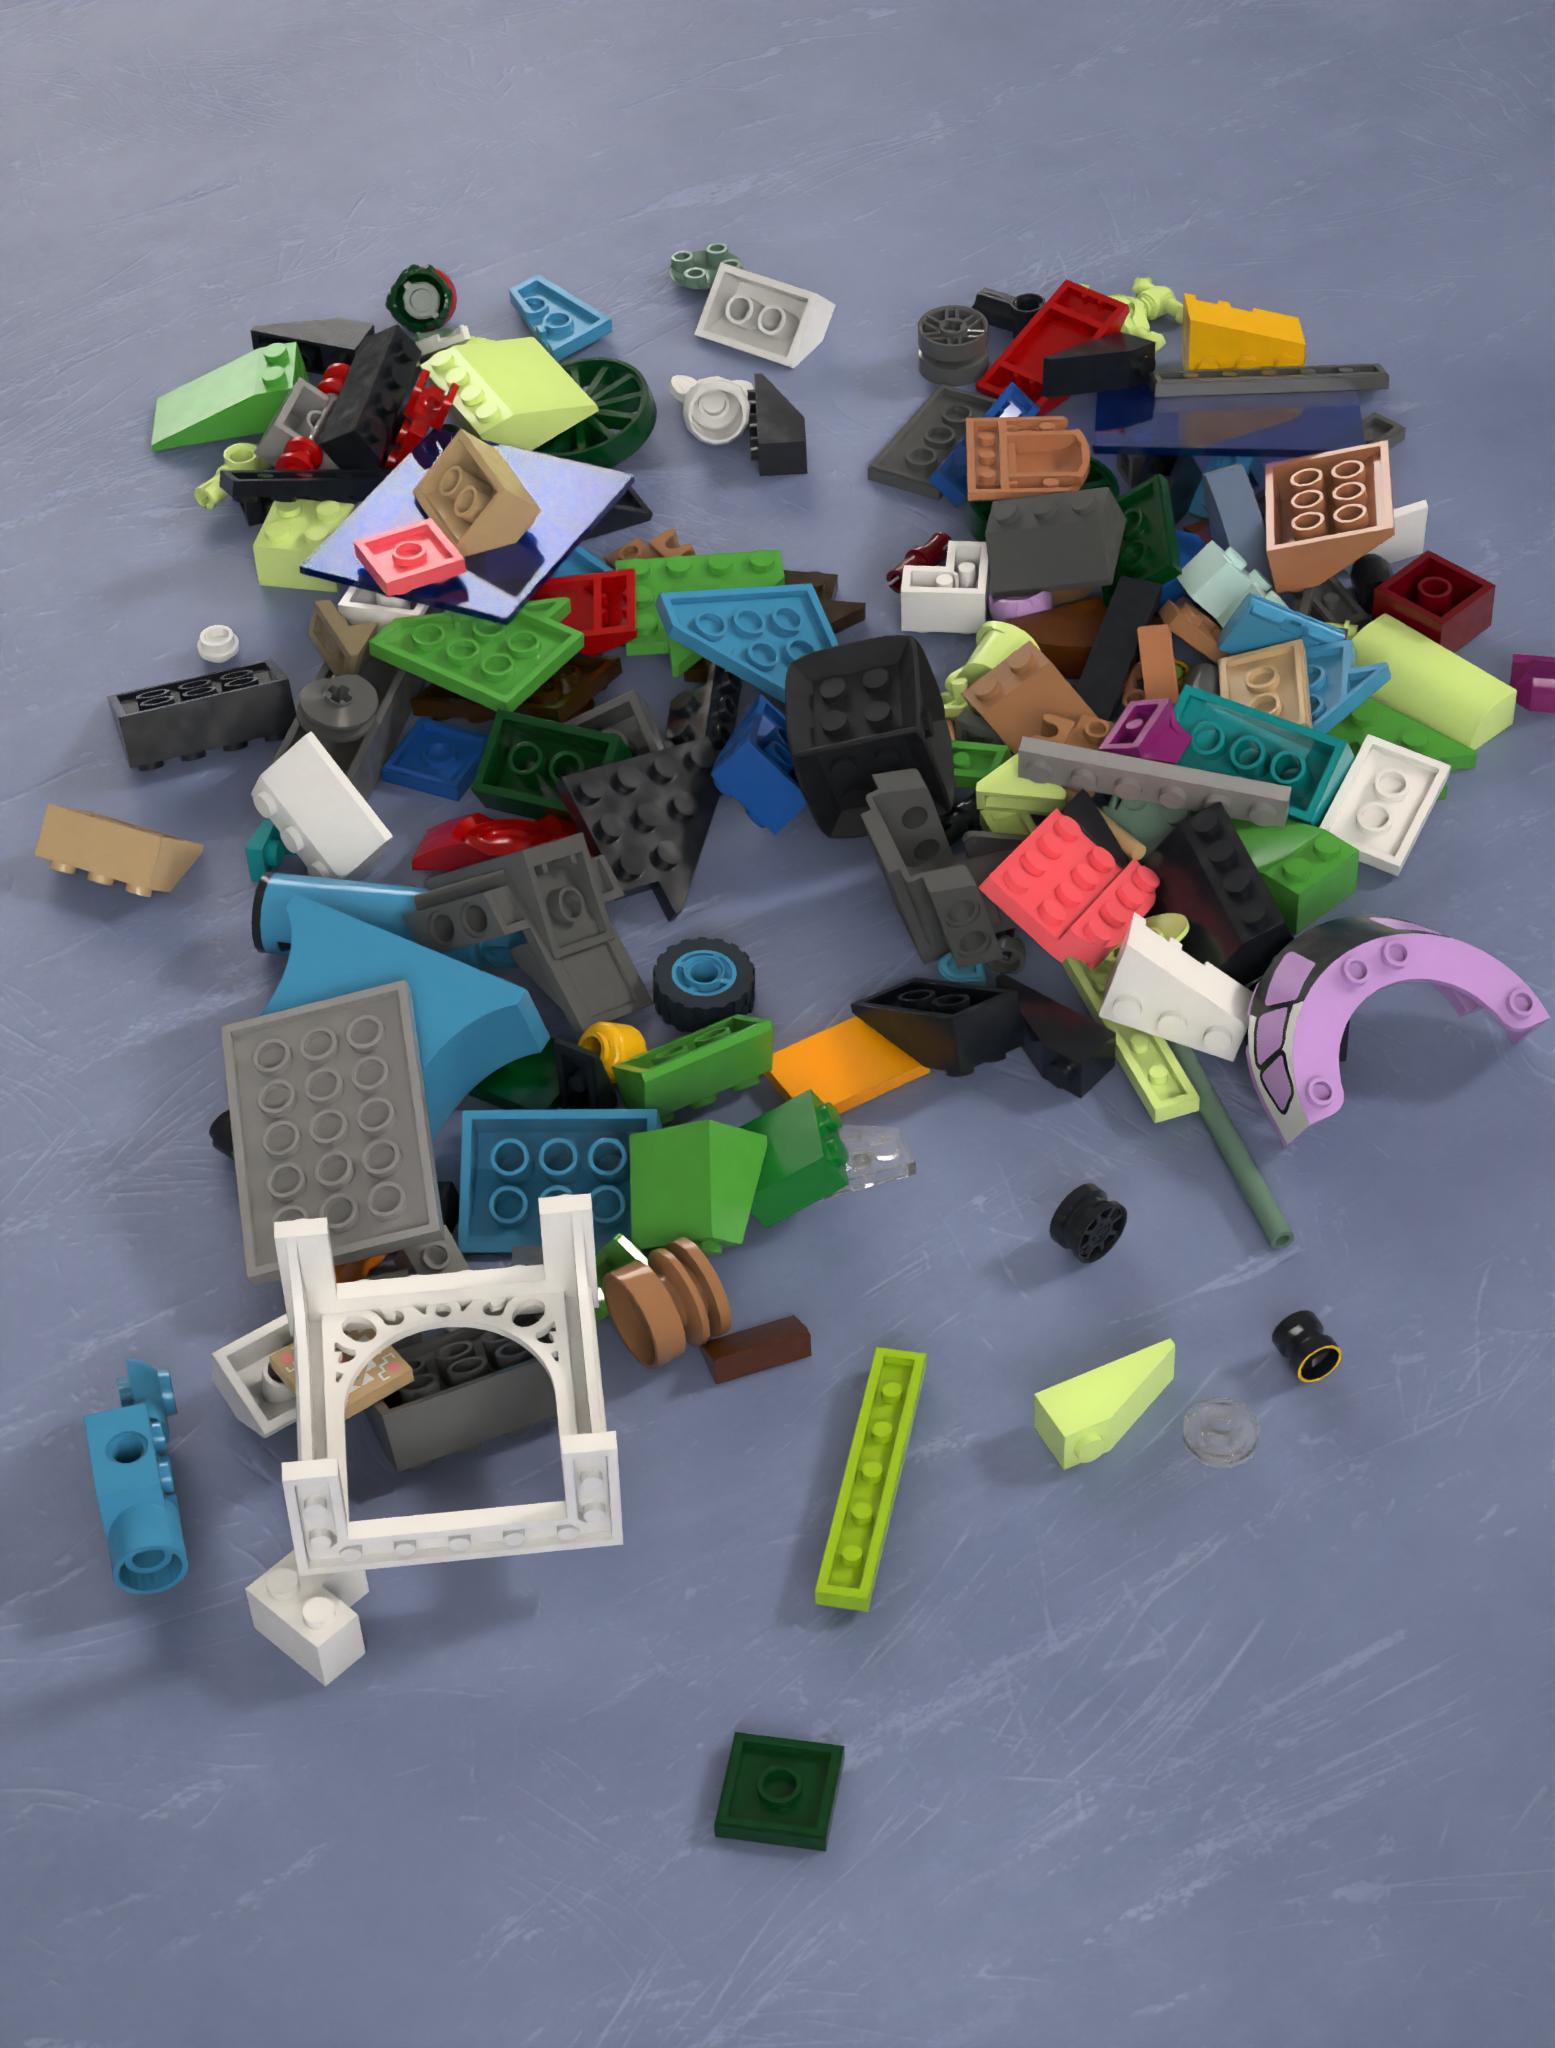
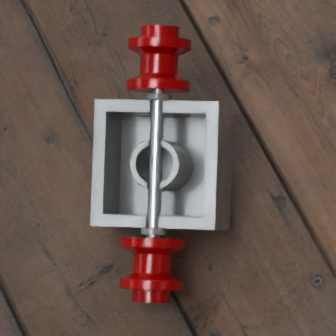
M344 363L330 365L326 369L323 380L318 384L317 388L300 377L278 407L254 454L274 466L275 470L340 469L318 444L351 366Z

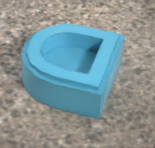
M949 952L939 960L938 979L940 981L986 987L984 963L958 969Z

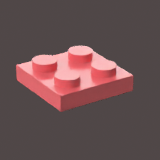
M432 518L353 541L355 556L387 597L403 595L413 589L432 583L445 582L451 577L466 573L464 557Z

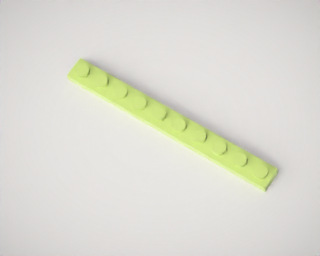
M994 810L980 811V826L984 832L1030 835L1037 828L1030 814ZM1068 956L1061 963L1094 1021L1116 1033L1115 1057L1154 1123L1199 1111L1200 1097L1165 1039L1098 1017L1105 985L1113 966L1103 961L1097 968L1089 970L1085 962Z

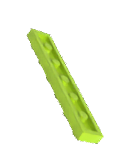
M876 1347L815 1588L816 1605L869 1612L926 1373V1353Z

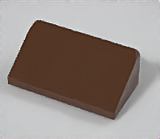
M795 1315L712 1339L699 1346L715 1384L812 1356L811 1335L807 1327Z

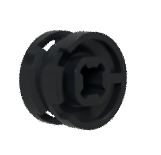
M1083 1184L1068 1194L1058 1206L1051 1220L1050 1237L1061 1247L1071 1249L1073 1255L1082 1263L1095 1262L1106 1255L1122 1235L1127 1222V1210L1117 1201H1108L1106 1193L1095 1184Z

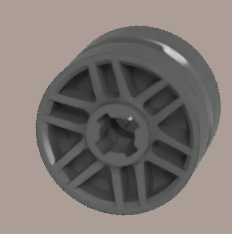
M959 305L942 306L925 313L918 322V368L920 374L926 380L938 385L963 386L979 380L988 370L987 318L973 308Z

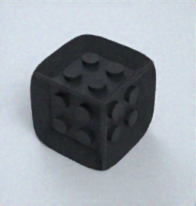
M890 635L838 645L804 655L789 664L785 680L787 739L792 754L793 767L811 814L820 830L827 837L846 839L868 836L860 814L870 810L866 801V795L877 790L872 774L911 768L917 769L930 792L939 818L951 811L955 793L951 736L936 679L924 650L913 636Z

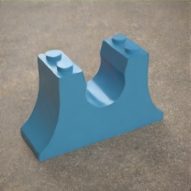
M297 893L292 896L285 907L291 924L290 954L281 981L260 1016L406 979L412 993L432 1143L455 1108L475 1086L502 1066L521 1057L541 1053L551 1038L528 990Z

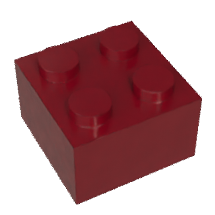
M1427 550L1374 589L1372 621L1387 613L1455 653L1491 626L1496 585Z

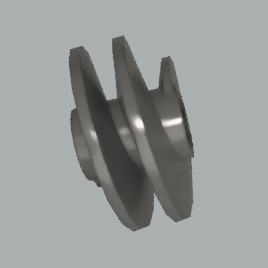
M343 674L334 678H322L311 681L301 690L296 718L300 726L307 733L312 731L316 738L335 743L355 741L366 735L374 725L379 702L376 689L366 679L357 674Z

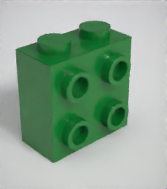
M812 1089L739 1127L767 1136V1149L750 1211L765 1228L849 1185L845 1164L850 1159L839 1135V1129L843 1127L841 1117L832 1103L827 1102L824 1104Z

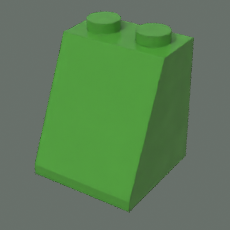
M710 1119L629 1135L632 1243L638 1246L643 1254L649 1255L651 1251L658 1248L666 1249L667 1243L681 1237H686L694 1242L706 1257L722 1255V1248L742 1245L767 1149L766 1135Z

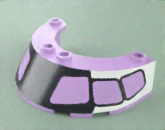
M1378 915L1348 916L1333 919L1303 932L1289 942L1273 958L1261 980L1256 984L1250 1000L1246 1017L1249 1019V1044L1246 1046V1057L1256 1093L1285 1148L1295 1143L1314 1124L1330 1118L1340 1110L1344 1102V1090L1341 1084L1339 1052L1343 1032L1356 1008L1366 998L1383 988L1406 982L1431 983L1448 999L1460 1018L1484 1008L1496 1019L1500 1026L1505 1028L1513 1045L1521 1043L1551 1017L1534 992L1516 973L1496 958L1476 947L1403 919Z

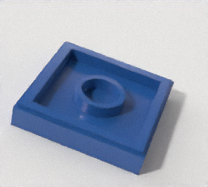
M421 717L380 769L382 781L459 802L474 782L489 735Z

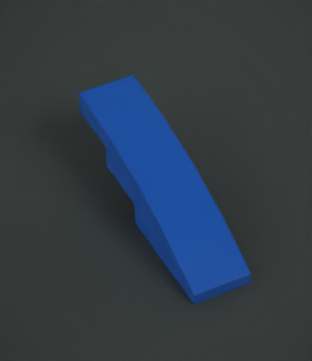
M1011 382L980 418L1035 417L1040 408ZM966 435L928 479L956 507L967 498Z

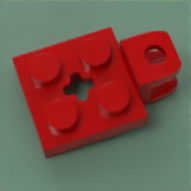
M422 370L403 412L413 422L407 419L404 420L395 444L401 449L393 447L384 469L412 467L429 427L431 426L440 431L460 385L452 382L447 396H443L445 390L430 384L429 388L424 387L430 371Z

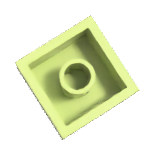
M296 498L295 502H279L274 500L253 544L259 585L338 593L355 554L353 541L359 540L354 504L340 503L333 500L321 502Z

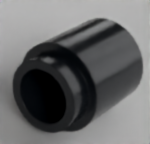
M1366 554L1356 560L1350 573L1351 583L1358 604L1368 614L1373 612L1374 589L1394 575L1389 562L1377 554Z

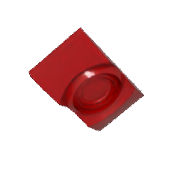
M1066 279L975 384L977 391L997 399L1006 387L1013 382L1040 408L1035 416H1043L1066 401L1070 395L1049 398L1042 396L1044 357L1119 332L1130 311L1128 304Z
M635 568L469 588V609L567 597L570 599L571 613L560 623L584 633V647L578 654L593 656L637 638Z
M476 812L445 821L428 829L412 858V870L454 871L579 833L573 821L550 814L532 822L522 819L493 820Z

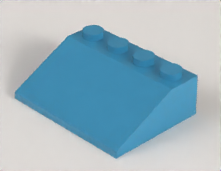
M657 1109L463 1110L458 1248L462 1255H512L513 1247L542 1245L538 1198L555 1197L563 1194L591 1193L595 1254L618 1233L623 1234L632 1243L629 1135L661 1129L662 1124Z

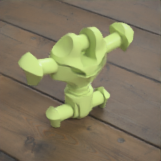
M1137 277L1131 288L1137 296L1136 299L1120 294L1108 295V297L1129 306L1130 311L1120 332L1156 342V354L1166 344V341L1162 334L1154 331L1149 332L1148 320H1155L1168 313L1175 318L1177 324H1183V304L1176 300L1170 288L1153 285L1150 277ZM1079 284V285H1082V286H1084V287H1086V288H1089V286H1090V285H1085V284Z

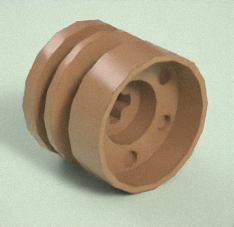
M686 1237L677 1238L667 1243L666 1249L658 1248L651 1251L648 1257V1265L641 1260H634L604 1276L602 1282L603 1295L615 1328L631 1354L647 1369H657L682 1356L686 1349V1341L693 1346H701L707 1343L709 1337H718L728 1332L731 1327V1309L721 1281L706 1255L694 1242Z

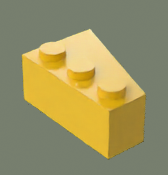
M1184 293L1181 351L1184 370L1305 366L1306 343L1298 317L1253 308L1252 311H1246L1231 307L1229 302L1218 300V303L1214 304L1196 300V295Z

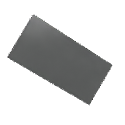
M940 384L868 467V480L940 500L943 494L928 479L966 435V418H980L996 399Z

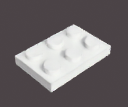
M1368 734L1319 828L1329 831L1360 850L1359 862L1399 876L1449 777L1451 765Z

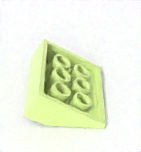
M534 337L455 345L447 350L437 352L430 360L420 365L422 370L430 371L427 379L429 386L432 384L445 390L443 396H447L452 382L460 385L448 415L460 429L497 449L508 465L517 460L519 456H524L599 411L595 402Z

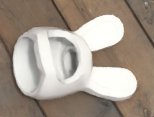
M676 375L671 378L669 391L683 404L682 414L686 428L699 441L716 446L728 444L742 435L749 422L750 403L747 390H753L752 383L744 380L730 381L720 376L703 378L698 381L684 375Z

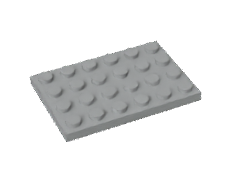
M406 979L221 1026L246 1274L252 1286L281 1280L274 1240V1222L293 1221L300 1218L315 1219L327 1217L334 1266L445 1239L412 993Z

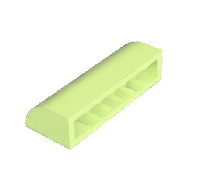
M1387 613L1368 623L1353 637L1352 641L1356 650L1355 667L1383 662L1388 663L1391 679L1370 696L1376 701L1473 750H1476L1513 724L1517 695L1516 689Z

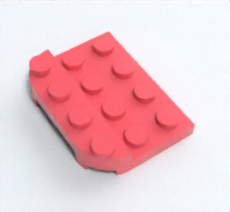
M1056 808L985 879L978 889L1055 959L1062 963L1068 956H1071L1074 959L1085 962L1088 969L1093 970L1124 939L1134 912L1144 917L1153 907L1156 900L1155 889L1160 885V880L1153 870L1146 866H1141L1135 858L1123 870L1115 863L1113 856L1106 849L1097 846L1081 831L1080 826L1075 820L1063 815Z

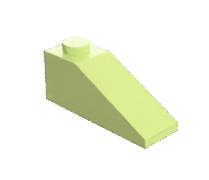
M1169 1338L1034 1394V1428L1063 1470L1080 1463L1092 1462L1102 1454L1109 1452L1174 1379V1342Z

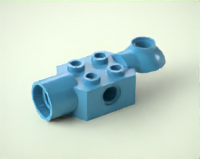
M126 1358L128 1376L117 1378L122 1408L83 1417L96 1497L108 1545L114 1582L126 1592L144 1595L159 1593L175 1586L184 1578L188 1571V1559L181 1526L183 1523L177 1494L167 1495V1493L175 1492V1479L169 1454L159 1455V1453L167 1452L166 1445L169 1442L170 1436L167 1416L178 1414L169 1369L158 1371L145 1361L136 1358Z

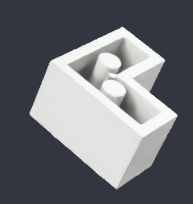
M948 541L946 566L904 565L901 584V631L919 633H977V630L987 621L990 568L986 542Z
M293 1550L245 1589L254 1628L325 1687L366 1653L359 1616L350 1608L369 1592L365 1570L299 1576Z

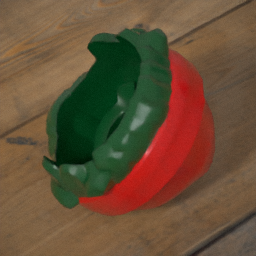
M412 264L402 271L396 282L392 285L386 297L385 307L399 324L414 334L416 332L434 331L443 327L453 316L457 304L456 289L452 280L432 265L428 264L426 267H420L419 265Z

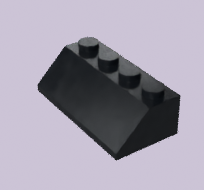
M398 324L362 339L318 445L340 469H384L389 455L396 444L397 436L407 416L403 412L418 380L422 351L417 347L414 340Z

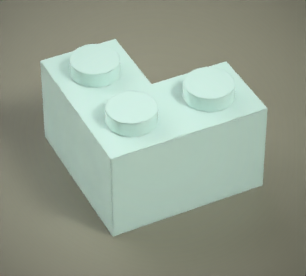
M1213 540L1182 568V574L1176 577L1189 596L1211 614L1222 628H1224L1249 593L1288 608L1274 591L1270 590L1268 592L1272 585L1257 569L1254 568L1249 573L1245 569L1247 566L1246 561L1232 547L1224 551Z

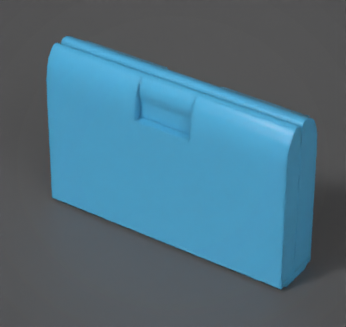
M1249 593L1219 633L1217 647L1219 650L1232 655L1298 639L1303 640L1305 647L1344 641L1345 630Z

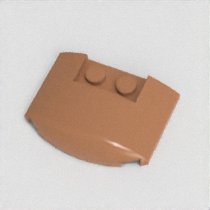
M1064 416L966 418L968 502L1000 501L1078 491L1084 484L1090 469V449L1085 436L1079 428L1066 430L1068 419Z

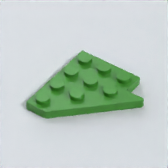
M558 597L396 618L369 640L368 643L369 653L373 657L494 711L501 709L513 712L584 647V633L560 623L571 613V603L567 597Z

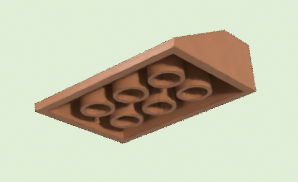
M1388 440L1265 464L1266 552L1276 594L1287 591L1296 593L1304 591V588L1319 586L1395 535Z

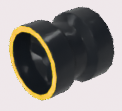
M1308 1310L1298 1311L1289 1315L1276 1326L1272 1334V1342L1282 1356L1290 1358V1367L1300 1381L1305 1383L1323 1379L1338 1366L1342 1359V1351L1332 1337L1323 1335V1325L1316 1315Z

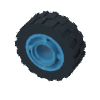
M698 937V939L693 940L685 939L677 945L669 946L664 954L661 953L657 958V965H654L653 1003H655L657 1014L663 1017V1021L666 1024L676 1027V1030L693 1033L736 1014L747 1015L752 1012L755 1001V968L753 963H750L747 953L740 951L739 947L735 944L726 943L718 938L707 939V937Z

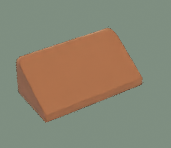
M1168 624L1140 626L1137 629L1145 700L1171 699L1174 708L1179 698L1171 628L1168 627Z

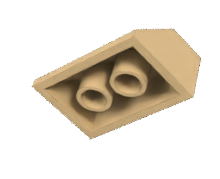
M463 429L458 431L412 491V494L428 517L432 518L463 557L517 543L524 532L531 528L536 517L542 511L497 449Z
M48 804L35 855L51 860L49 866L51 869L75 875L77 868L89 871L87 880L113 886L114 880H119L126 883L125 891L151 898L153 890L170 893L200 857L204 845L98 813Z

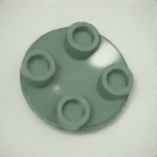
M712 243L706 247V250L694 252L677 251L673 253L669 274L675 283L683 287L706 290L711 289L721 262L743 270L744 265L737 256L728 252L726 244Z

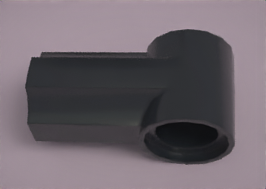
M984 287L977 293L972 308L981 312L987 318L988 325L1013 332V339H1015L1045 304V299L1033 293L1014 297Z

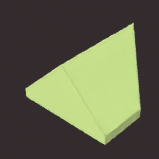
M1017 753L977 782L976 804L977 809L1049 816L1056 808L1061 811L1066 806V791L1061 785L1035 783L1029 779L1018 777Z

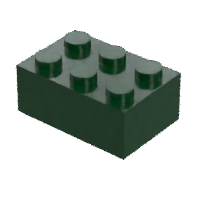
M498 709L471 790L485 808L536 820L550 814L573 821L555 787L560 778L632 758L633 754L621 736Z

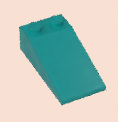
M1187 684L1184 685L1174 707L1176 720L1192 736V741L1177 764L1172 765L1292 787L1287 819L1320 827L1355 760V756L1347 741Z

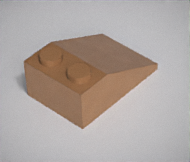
M1030 640L961 693L973 713L983 718L1004 745L1009 747L1012 757L1018 753L1022 736L1030 738L1034 735L1041 736L1044 714H1053L1075 722L1074 728H1076L1082 714L1098 718L1053 663Z

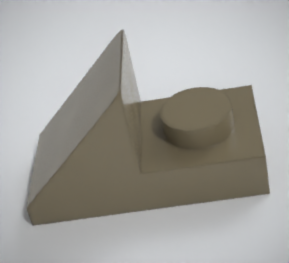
M330 599L314 601L308 635L335 677L343 674L359 675L370 657L368 641L376 635L378 622L348 626L346 618L340 615Z

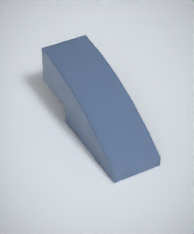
M1236 464L1202 474L1212 540L1224 551L1232 547L1246 561L1247 566L1245 569L1249 573L1254 568L1257 569L1272 585L1268 592L1272 590L1276 593L1266 552V529L1244 466Z

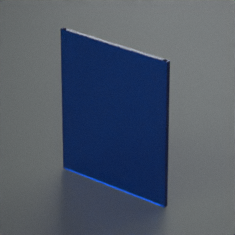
M1148 382L1129 389L1097 392L1094 444L1092 445L1094 454L1297 458L1365 445L1358 390L1154 397L1148 387Z
M434 428L299 566L300 574L386 595L355 556L353 541L429 519L412 494V491L445 450L456 433L439 431ZM482 440L497 449L542 511L536 517L531 528L524 532L517 543L464 557L466 573L451 577L445 582L432 583L413 589L406 594L393 595L392 597L508 625L635 482L633 474Z

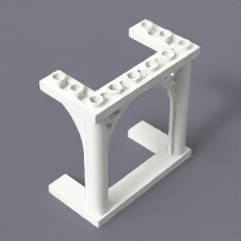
M591 1193L563 1194L555 1197L538 1198L544 1264L515 1265L508 1268L462 1270L454 1273L432 1275L416 1274L407 1277L378 1280L362 1279L346 1283H336L327 1217L315 1219L300 1218L293 1221L274 1222V1240L290 1336H294L298 1461L281 1464L282 1484L299 1576L624 1544L616 1431H607L594 1310V1308H599ZM544 1313L538 1322L528 1327H519L513 1323L516 1315ZM445 1327H468L487 1330L505 1336L523 1346L538 1359L550 1377L555 1392L565 1501L349 1521L345 1408L351 1387L356 1378L376 1355L393 1343L419 1332ZM372 1328L376 1332V1336L370 1341L359 1342L349 1338L344 1331ZM549 1333V1339L553 1343H542L537 1339ZM342 1352L355 1356L348 1362L340 1363L343 1359Z

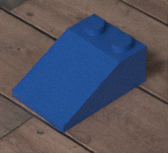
M760 694L717 756L711 776L714 778L713 781L718 790L728 798L734 797L746 808L745 811L748 817L761 828L766 826L776 835L807 806V802L793 767L792 754L787 739L786 717Z

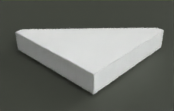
M463 324L458 326L447 337L440 338V335L436 334L415 343L422 351L421 360L430 358L432 354L447 350L452 346L464 345L471 337L468 327Z

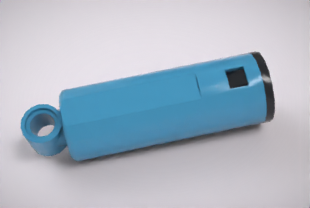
M265 872L258 883L252 908L251 924L254 946L261 953L289 956L292 934L289 915L285 907L295 893L419 944L402 916L417 911L414 897L418 893L428 891V889ZM521 930L441 954L482 971L487 963L498 968L516 969L520 968V966L511 958V949L528 941Z

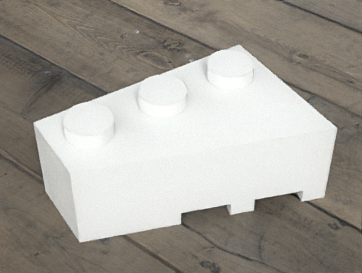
M1134 912L1107 979L1098 1017L1233 1062L1249 1026V1019L1246 1017L1253 992L1206 961L1204 964H1201L1182 951V944L1172 937L1166 940L1145 926L1146 919Z

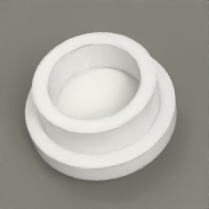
M214 625L204 629L197 643L199 655L203 659L214 663L228 661L238 653L240 648L238 637L229 627L224 625Z

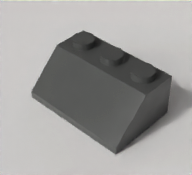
M1109 487L993 501L985 531V539L994 596L1002 598L1037 594L1042 591L1054 592L1112 585L1126 517Z

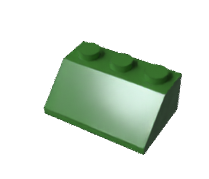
M736 1014L611 1066L626 1109H657L661 1124H664L676 1117L674 1111L688 1105H690L691 1109L704 1107L718 1099L716 1095L718 1092L732 1087L733 1091H739L756 1085L760 1082L759 1075L772 1070L773 1026L769 1019Z

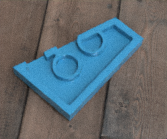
M538 274L509 289L511 304L539 343L557 362L612 332L611 318Z

